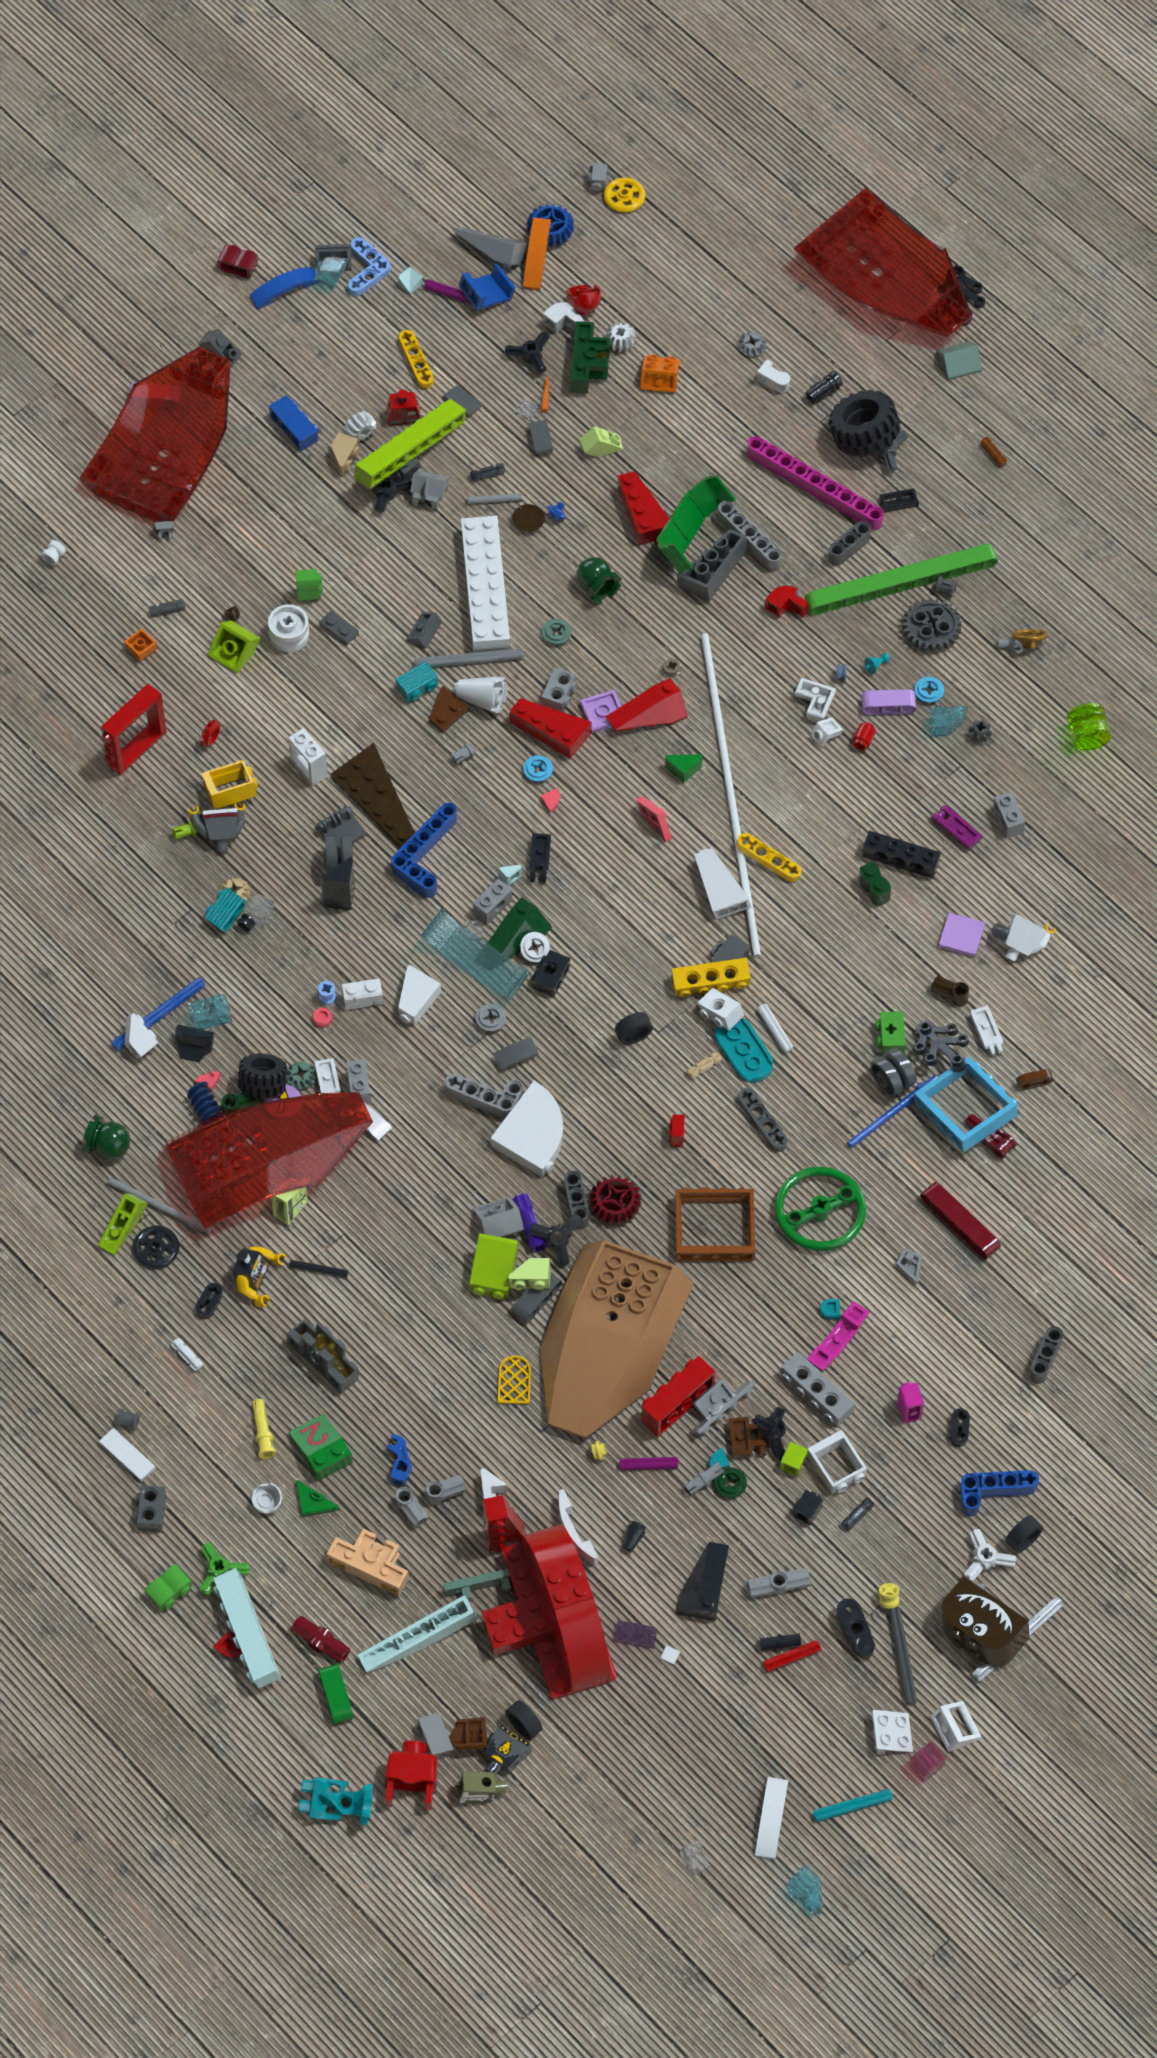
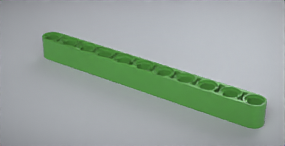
M984 544L811 591L806 594L805 600L808 603L810 613L812 615H819L936 583L940 576L947 580L991 568L998 563V558L992 545Z

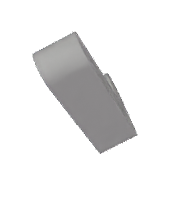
M450 1074L445 1079V1091L449 1097L501 1119H505L523 1096V1085L518 1080L509 1081L501 1093L457 1074ZM516 1090L518 1093L514 1094L511 1091ZM471 1091H472V1092H475V1094H473V1095H470V1094H467V1093H468V1092H471ZM486 1099H492L493 1101H491V1102H486L485 1100H486ZM504 1106H509L510 1108H509V1109H503L502 1107H504Z

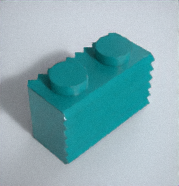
M427 661L395 678V687L407 702L419 699L423 693L434 690L438 685V675L429 666Z
M228 887L219 891L216 902L206 909V916L204 917L225 933L228 932L237 917H239V914L248 904L246 900Z

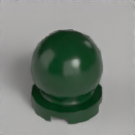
M599 557L586 558L576 570V580L579 586L589 592L590 599L596 604L603 603L602 599L607 596L612 598L621 587L619 582L622 578L616 572H612L609 564Z
M94 1115L93 1118L95 1120H90L83 1137V1139H86V1145H82V1151L91 1153L95 1149L99 1156L110 1160L122 1157L130 1147L131 1138L129 1131L120 1123L111 1121L104 1123L103 1117Z

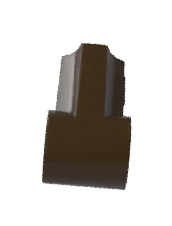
M941 976L935 977L931 986V992L952 1000L956 1006H964L968 1003L969 987L963 982L955 983Z

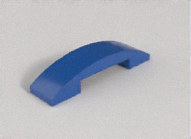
M312 267L295 269L267 281L249 296L256 308L261 309L272 304L273 298L300 286L306 289L319 283L320 278Z

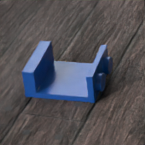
M497 263L494 264L491 274L473 279L468 272L463 273L458 285L476 310L512 300L516 288Z

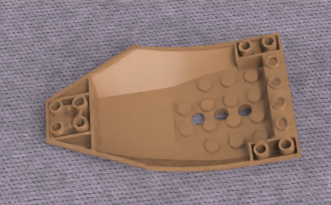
M606 1240L583 1245L560 1295L540 1347L549 1426L587 1438L651 1390L666 1347L694 1286V1283L678 1266ZM627 1282L631 1284V1287L625 1288L621 1284ZM620 1297L624 1299V1302L617 1303L614 1299ZM608 1313H615L618 1318L615 1321H610L606 1318V1315Z

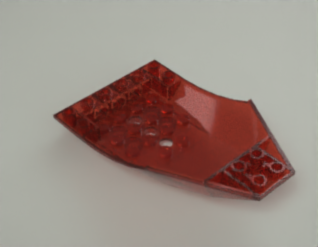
M867 187L794 247V250L810 266L843 294L875 312L912 327L948 338L972 317L946 247L943 248L915 231ZM848 247H854L856 252H850ZM860 259H867L869 263L863 264ZM879 268L882 270V275L875 276L872 270Z
M199 346L133 384L117 420L81 474L80 479L98 497L151 521H175L205 475L227 430L231 360ZM161 450H167L169 451V455L166 457H161L159 455V452ZM159 466L160 469L154 471L151 470V467ZM144 479H149V480H151L150 483H147V484L142 483V481H143Z
M360 1092L317 1093L260 1102L231 1110L168 1140L166 1147L189 1201L204 1229L249 1206L273 1196L304 1187L318 1186L369 1128L373 1120ZM248 1137H254L255 1141L252 1145H245V1140ZM231 1146H236L232 1152H227ZM218 1155L216 1160L210 1161L212 1156Z

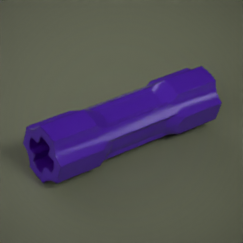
M524 1193L517 1195L512 1200L519 1208L530 1250L533 1253L543 1251L547 1248L545 1238L530 1234L532 1223L538 1224L528 1194Z

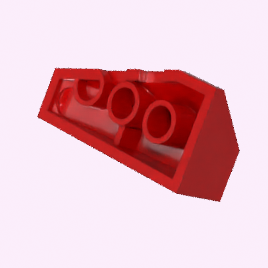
M669 678L655 684L608 714L606 720L614 731L617 732L637 729L640 726L655 727L656 724L664 723L665 725H672L687 718L688 714L681 691L673 680Z

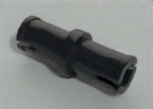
M800 1633L790 1635L777 1634L774 1637L759 1638L761 1651L777 1648L784 1650L783 1648L802 1646Z

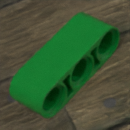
M339 1664L318 1669L333 1723L336 1724L354 1719Z

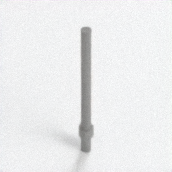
M112 1177L108 1180V1185L126 1194L137 1196L149 1205L187 1223V1226L192 1229L197 1228L210 1234L212 1227L200 1222L199 1218L193 1215L190 1217Z

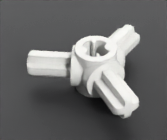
M975 1529L969 1533L975 1546L973 1551L975 1556L972 1559L973 1564L964 1573V1577L973 1582L982 1570L986 1571L991 1567L995 1568V1565L1015 1566L1016 1556L997 1553V1549H994L990 1544H986L981 1530Z

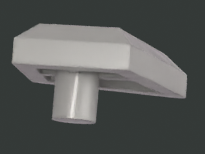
M904 1248L896 1262V1266L915 1284H918L922 1256Z

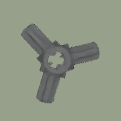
M904 430L899 431L896 440H893L890 446H886L885 450L876 452L879 458L885 461L887 471L894 472L898 468L895 460L898 446L908 438Z

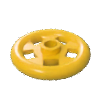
M618 178L606 186L603 197L607 206L612 210L628 213L641 207L645 200V190L634 179ZM625 185H630V186H632V188L630 189V188H627V187H624V186H625ZM615 187H618L619 189L616 192H614L613 189ZM633 193H638V198H633ZM616 197L618 202L614 203L612 198ZM631 202V205L624 206V203Z

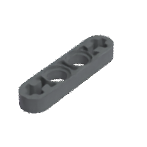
M749 1088L742 1089L738 1094L739 1105L769 1146L776 1152L784 1151L787 1147L788 1138L756 1093ZM743 1097H750V1102L747 1099L743 1100ZM760 1109L763 1114L761 1116H754L752 1111ZM769 1123L774 1128L771 1131H766L763 1129V1125ZM775 1133H776V1138L778 1139V1141H781V1140H782V1144H781V1145H780L779 1143H776V1144H775V1140H776L775 1137H774V1134H775Z

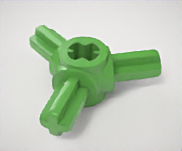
M210 1542L205 1543L201 1547L208 1561V1571L206 1572L208 1576L199 1589L202 1594L209 1596L214 1586H216L214 1578L234 1568L241 1575L249 1574L250 1568L248 1563H230V1560H226L222 1555L217 1554Z

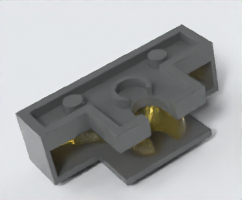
M304 1319L287 1333V1343L339 1393L342 1394L358 1380V1366L345 1358V1344L340 1339H336L328 1327H323L319 1322L315 1326L312 1323L309 1324Z

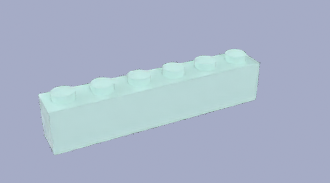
M234 1568L215 1577L216 1586H214L217 1597H221L223 1603H220L223 1613L225 1615L228 1614L229 1620H227V1624L231 1632H235L236 1637L233 1639L237 1648L242 1650L243 1654L240 1655L244 1666L249 1668L247 1676L250 1682H255L258 1688H261L280 1679L281 1675L241 1574Z

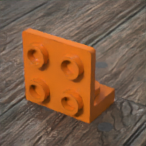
M653 354L644 356L640 389L676 393L680 359H676L673 356H667L666 358L658 357Z

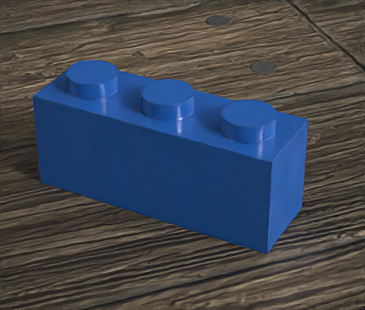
M286 395L269 405L270 417L300 451L318 442L319 430L314 423L311 424L306 413L298 409L294 400H291Z

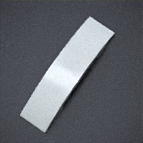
M564 1489L559 1492L561 1524L568 1531L578 1554L590 1564L598 1565V1555L590 1540L581 1542L568 1516L572 1514V1505Z
M772 1777L767 1779L755 1857L776 1859L788 1780Z

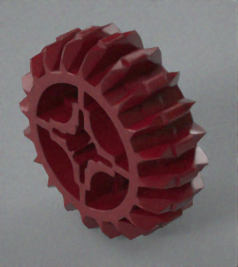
M611 1174L610 1179L604 1176L603 1182L597 1181L596 1186L592 1187V1193L589 1194V1206L592 1207V1214L596 1213L597 1219L602 1218L603 1224L608 1220L610 1225H613V1222H617L619 1226L621 1221L627 1224L628 1218L633 1220L635 1218L634 1214L639 1213L642 1196L639 1193V1188L635 1187L634 1181L629 1182L628 1177L622 1180L620 1174L617 1178H614ZM605 1192H608V1196L603 1201H600V1197ZM631 1199L630 1204L623 1209V1204Z

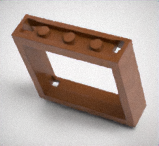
M685 1187V1189L675 1190L676 1261H755L754 1189H744V1187L739 1189H729L727 1187L719 1189L707 1187L690 1189ZM681 1203H747L748 1246H682Z

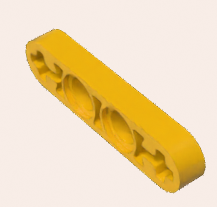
M411 330L401 331L399 334V344L418 386L422 389L431 388L434 383L433 374L415 334ZM405 337H407L408 339H410V344H409V345H408L407 340L404 339ZM410 350H416L418 353L416 355H410L408 352ZM419 363L424 365L422 369H417L414 366ZM423 374H425L426 380H428L427 382L423 380Z
M748 833L739 835L736 846L741 852L789 882L799 880L801 867ZM762 849L766 855L760 856L756 853V850ZM778 859L782 864L775 866L772 860Z

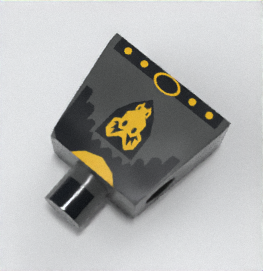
M499 1723L485 1751V1759L490 1762L485 1771L493 1772L496 1776L501 1769L510 1774L532 1752V1744Z

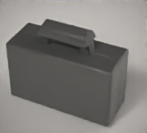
M459 386L452 388L442 398L445 402L452 399L465 408V416L467 418H470L483 406V404Z
M731 934L725 943L718 941L711 950L710 954L713 958L710 963L745 958L749 954L750 945ZM731 969L726 970L725 976L727 978L732 976Z

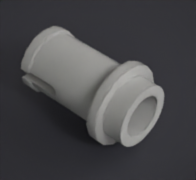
M471 743L464 744V747L452 753L451 757H454L453 761L455 764H459L466 758L473 757L476 751Z

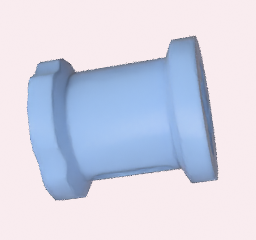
M330 981L320 983L318 986L320 1002L326 1005L332 1004L336 998L335 985Z

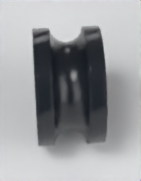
M245 913L241 915V919L237 920L238 926L246 932H250L251 927L256 925L253 918Z

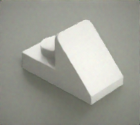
M485 1468L481 1469L483 1499L495 1497L498 1493L507 1492V1485Z

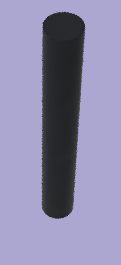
M290 1260L289 1265L291 1268L346 1278L349 1270L296 1260Z

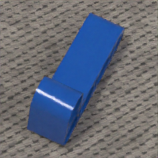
M1031 1470L965 1474L961 1479L960 1485L962 1511L967 1516L978 1514L981 1497L1034 1494L1038 1489L1039 1475ZM1011 1481L1014 1483V1485L1008 1486L1005 1484V1482ZM991 1482L994 1484V1486L988 1487L985 1485V1483ZM971 1483L974 1485V1487L968 1488L965 1486V1484ZM967 1502H974L976 1506H968Z

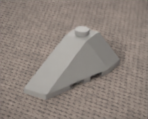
M463 227L454 228L455 233L493 260L501 262L504 267L512 268V265H519L528 252L529 242L513 238L500 239V235L486 234L484 236V232Z

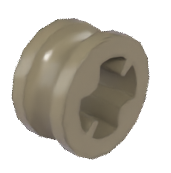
M676 659L666 660L664 663V673L669 677H676L680 673V663ZM673 665V668L675 667V670L671 671V668L669 669V666Z

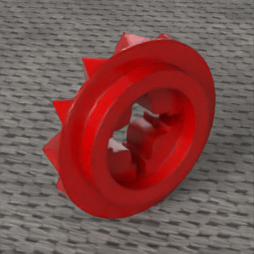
M213 719L204 727L200 737V745L206 748L216 741L221 730L219 721Z

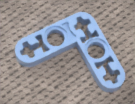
M358 237L352 240L351 251L368 267L349 281L348 290L353 296L362 295L391 271L390 262L365 239ZM372 254L375 256V258L369 260L366 258V256ZM373 275L374 278L372 280L365 279V276Z

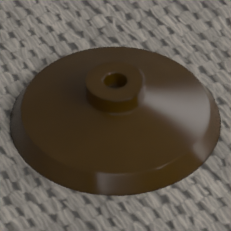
M524 504L515 509L512 520L518 529L534 531L543 525L545 515L538 506Z

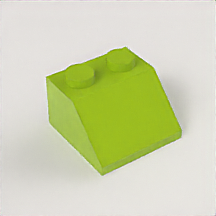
M231 620L222 622L207 655L238 673L253 656L261 638Z

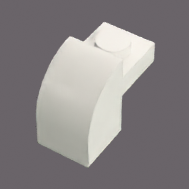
M567 302L556 303L543 313V324L555 333H558L565 325L575 332L576 321L584 322L579 314H575L574 307Z

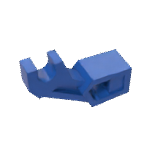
M392 1434L391 1441H395L397 1444H388L387 1450L397 1456L398 1459L395 1460L390 1479L391 1483L405 1487L412 1472V1465L406 1448V1441L402 1436ZM403 1465L406 1468V1472L400 1471L399 1466Z

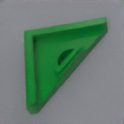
M296 1480L302 1517L339 1511L338 1504H334L316 1490L304 1485L300 1480Z

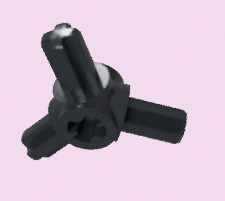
M544 331L535 340L526 341L522 346L507 345L505 347V355L521 356L522 360L533 365L538 374H543L547 368L541 359V352L543 351L542 347L549 340L550 336Z
M385 478L375 485L374 491H376L377 497L375 511L378 513L385 512L387 502L397 495V492L411 489V479L407 478L394 482L393 479Z
M575 1213L562 1225L559 1223L557 1226L551 1225V1227L532 1223L530 1234L546 1238V1242L551 1243L552 1248H555L558 1264L566 1265L570 1263L566 1246L569 1244L570 1233L582 1223V1219ZM561 1231L563 1233L561 1235L563 1239L561 1241H559L558 1239L557 1241H554V1233H560Z
M780 1407L775 1408L772 1416L764 1418L757 1414L752 1419L753 1424L759 1427L762 1438L770 1441L775 1458H781L785 1454L781 1439L786 1433L785 1423L782 1420L785 1409Z

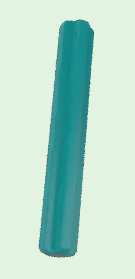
M885 1789L815 1809L813 1817L816 1822L891 1801L893 1795L890 1789Z

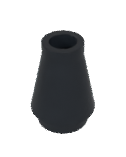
M631 1521L627 1525L622 1548L633 1552L634 1548L646 1534V1526L639 1522Z

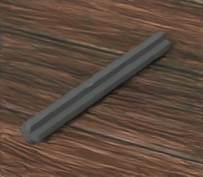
M891 1608L889 1614L905 1701L907 1705L916 1704L917 1696L900 1608Z

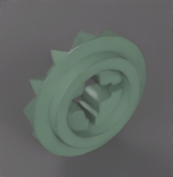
M562 619L549 620L542 629L543 638L546 639L547 643H553L554 646L556 644L563 645L564 642L569 641L572 632L570 625ZM558 630L560 631V635H559V634L554 635V631H555V632H557Z
M305 1060L303 1062L296 1061L294 1064L289 1065L287 1069L286 1081L296 1089H307L316 1080V1070L312 1064L306 1063ZM299 1070L305 1073L303 1080L298 1075Z

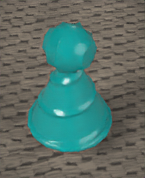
M884 653L881 655V658L866 657L864 660L865 668L869 673L875 674L883 662H889L890 656Z

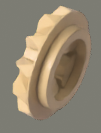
M232 877L220 885V890L226 887L232 890L233 886H235L237 889L236 894L244 900H247L250 895V887L247 881H243L241 878L235 879Z

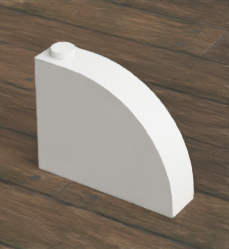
M533 1081L491 1137L492 1148L540 1177H543L546 1172L549 1173L552 1170L563 1140L562 1114L550 1092L536 1081Z

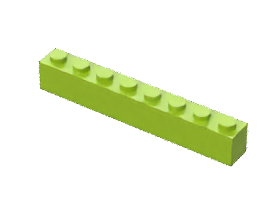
M452 399L441 403L435 410L428 412L425 417L418 419L415 424L405 428L402 433L394 436L386 444L381 445L375 452H371L365 459L358 461L354 468V478L369 489L373 488L462 425L465 421L466 409Z

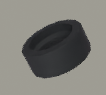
M644 1012L630 1014L621 1019L615 1026V1033L619 1041L624 1045L640 1042L650 1035L653 1030V1025L648 1015Z
M1029 1515L1012 1528L1005 1542L1016 1553H1020L1036 1541L1043 1531V1526L1032 1515Z
M517 1700L505 1711L512 1726L527 1740H531L543 1730L538 1717L524 1702Z

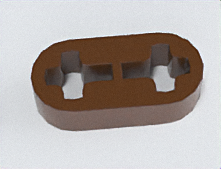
M1043 1069L1022 1074L1016 1078L1019 1090H1028L1052 1083L1053 1076L1051 1070Z

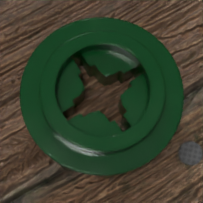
M737 1468L723 1469L724 1473L715 1478L716 1490H718L721 1496H726L728 1499L731 1497L737 1498L746 1489V1476ZM728 1478L732 1482H736L734 1483V1489L730 1485L726 1486Z

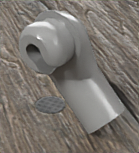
M998 639V648H1008L1016 655L1023 652L1024 648L1019 641L1015 639Z

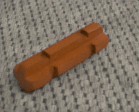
M989 437L983 438L981 440L982 447L987 449L986 451L996 461L998 466L1003 467L1006 465L1007 458L1001 455L1002 452L992 443V440Z

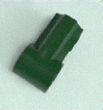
M244 1092L236 1095L226 1094L221 1100V1111L224 1116L229 1118L236 1116L238 1112L260 1106L259 1098L248 1096ZM227 1104H233L234 1106H233V1107H227L226 1105H227Z

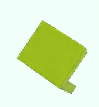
M790 1442L781 1460L780 1470L799 1477L808 1449Z

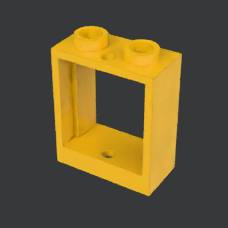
M244 760L201 773L204 788L214 810L257 796L256 788H258L256 778L253 777L251 767L246 766ZM244 778L246 782L218 792L216 790V786Z

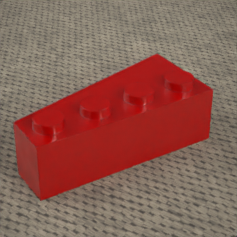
M635 471L618 475L617 488L639 546L655 542L670 518Z
M522 698L510 710L511 724L569 759L573 757L592 733V721Z
M500 1495L483 1499L484 1532L489 1552H501V1548L520 1543L521 1536L526 1535L524 1522L522 1519L520 1520L518 1514H515L513 1507H510L506 1498Z

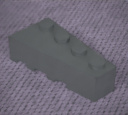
M732 529L728 530L714 542L713 547L701 553L700 558L691 562L693 569L677 574L679 588L708 601L712 599L748 549L746 536Z

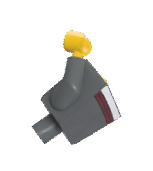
M235 803L234 808L202 810L200 814L199 807L195 806V812H191L190 808H188V817L192 819L195 828L203 838H206L207 841H216L217 852L228 851L227 840L235 839L245 824V804H242V808H238L236 806L237 803Z

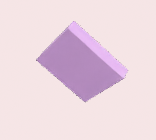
M615 690L580 700L586 720L592 721V733L612 728L606 720V716L621 707Z
M949 913L939 942V948L975 957L985 922Z

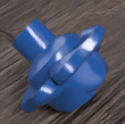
M559 502L557 506H547L549 517L555 521L566 518L567 516L563 511L565 504Z

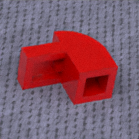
M785 585L777 587L765 599V609L778 618L787 609L803 618L807 614L808 603L804 598L797 596L798 589L796 587Z

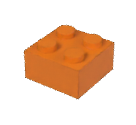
M142 628L124 641L125 648L139 661H142L157 649V642Z

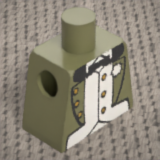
M463 1771L457 1783L458 1804L492 1802L495 1794L506 1793V1781H495V1773Z

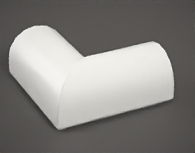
M804 678L800 679L795 696L811 701L806 712L808 720L817 723L825 719L836 689Z

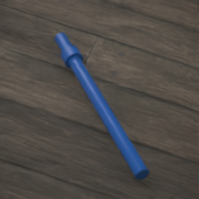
M933 1075L924 1083L918 1084L914 1091L847 1142L848 1146L853 1148L915 1100L914 1093L936 1079L937 1076Z

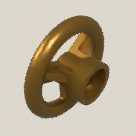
M1023 629L1012 633L1013 639L1023 641V648L1029 649L1037 648V641L1048 637L1046 631L1038 629Z

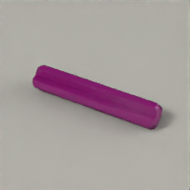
M427 279L424 284L426 290L471 304L460 289Z
M678 1457L621 1458L619 1460L620 1470L677 1469L679 1466Z

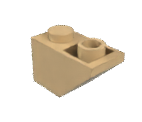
M338 432L331 444V453L340 476L344 477L346 471L351 469L354 457H358L360 453V447L357 438Z

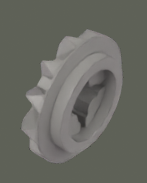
M748 331L747 334H742L738 341L739 350L744 355L750 357L761 355L767 346L763 334L759 335L757 332L750 333ZM750 340L755 343V348L750 344Z
M487 1004L477 1011L476 1022L479 1028H482L485 1032L492 1031L494 1033L498 1029L501 1030L503 1025L506 1024V1013L498 1005ZM489 1013H491V1016L495 1018L493 1024H491V1022L487 1020L489 1018Z

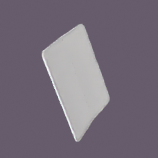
M666 1646L660 1658L674 1664L680 1651Z

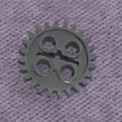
M931 598L928 599V602L921 599V604L915 601L914 607L909 606V610L905 611L902 619L903 635L907 636L906 641L912 640V647L917 644L918 650L924 647L925 652L929 648L933 653L935 648L942 652L943 646L949 649V643L954 645L955 640H958L959 634H961L962 621H960V615H956L957 609L951 610L952 604L945 606V600L939 603L938 598L935 602H932Z

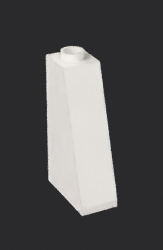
M712 848L704 849L694 854L716 920L752 908L747 894Z

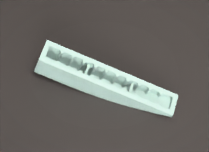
M464 1595L358 1654V1657L366 1672L369 1673L420 1651L479 1618L471 1602Z

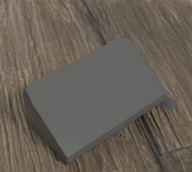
M422 612L406 641L419 647L427 648L442 623L441 618L436 612Z

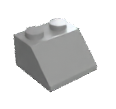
M510 1197L473 1208L482 1234L502 1237L505 1235H516L519 1231L524 1230L519 1208Z

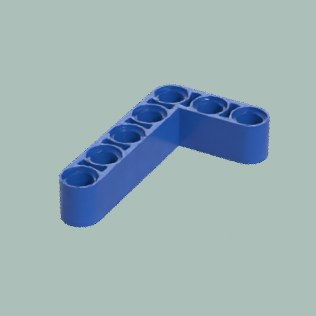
M444 803L391 859L392 873L426 898L434 897L437 894V879L417 863L456 824L457 808L454 804Z

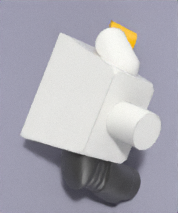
M1013 912L1008 927L1000 922L996 923L992 927V934L1010 946L1006 957L1016 961L1020 952L1029 956L1045 948L1050 935L1056 931V928L1054 927L1049 931V923L1040 927Z

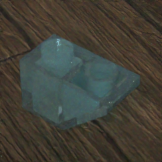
M938 706L930 708L931 737L950 736L966 720L968 707Z
M804 1864L790 1879L787 1889L794 1899L803 1901L805 1903L804 1906L810 1912H816L820 1915L823 1909L821 1880L816 1873Z

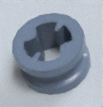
M837 664L836 680L842 678L843 681H846L847 664L843 666Z

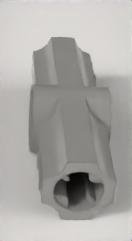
M807 1568L789 1572L776 1571L769 1576L747 1580L751 1598L769 1594L782 1595L786 1591L811 1585ZM777 1580H780V1581H782L784 1584L781 1585V1586H778V1585H775L774 1582L777 1581Z

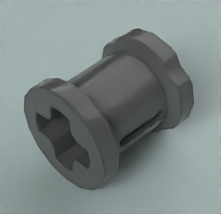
M940 576L936 583L935 591H941L953 597L958 582H951Z
M119 1409L116 1426L124 1425L132 1427V1430H136L139 1424L140 1413L136 1412L133 1414L125 1412L124 1409Z

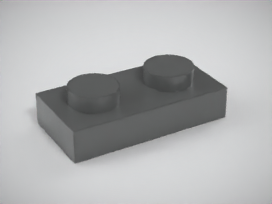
M332 610L319 621L320 627L346 646L359 635L357 628Z

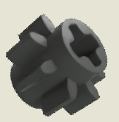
M983 719L977 722L974 720L973 726H969L970 739H974L977 743L987 742V737H991L990 724L984 722Z

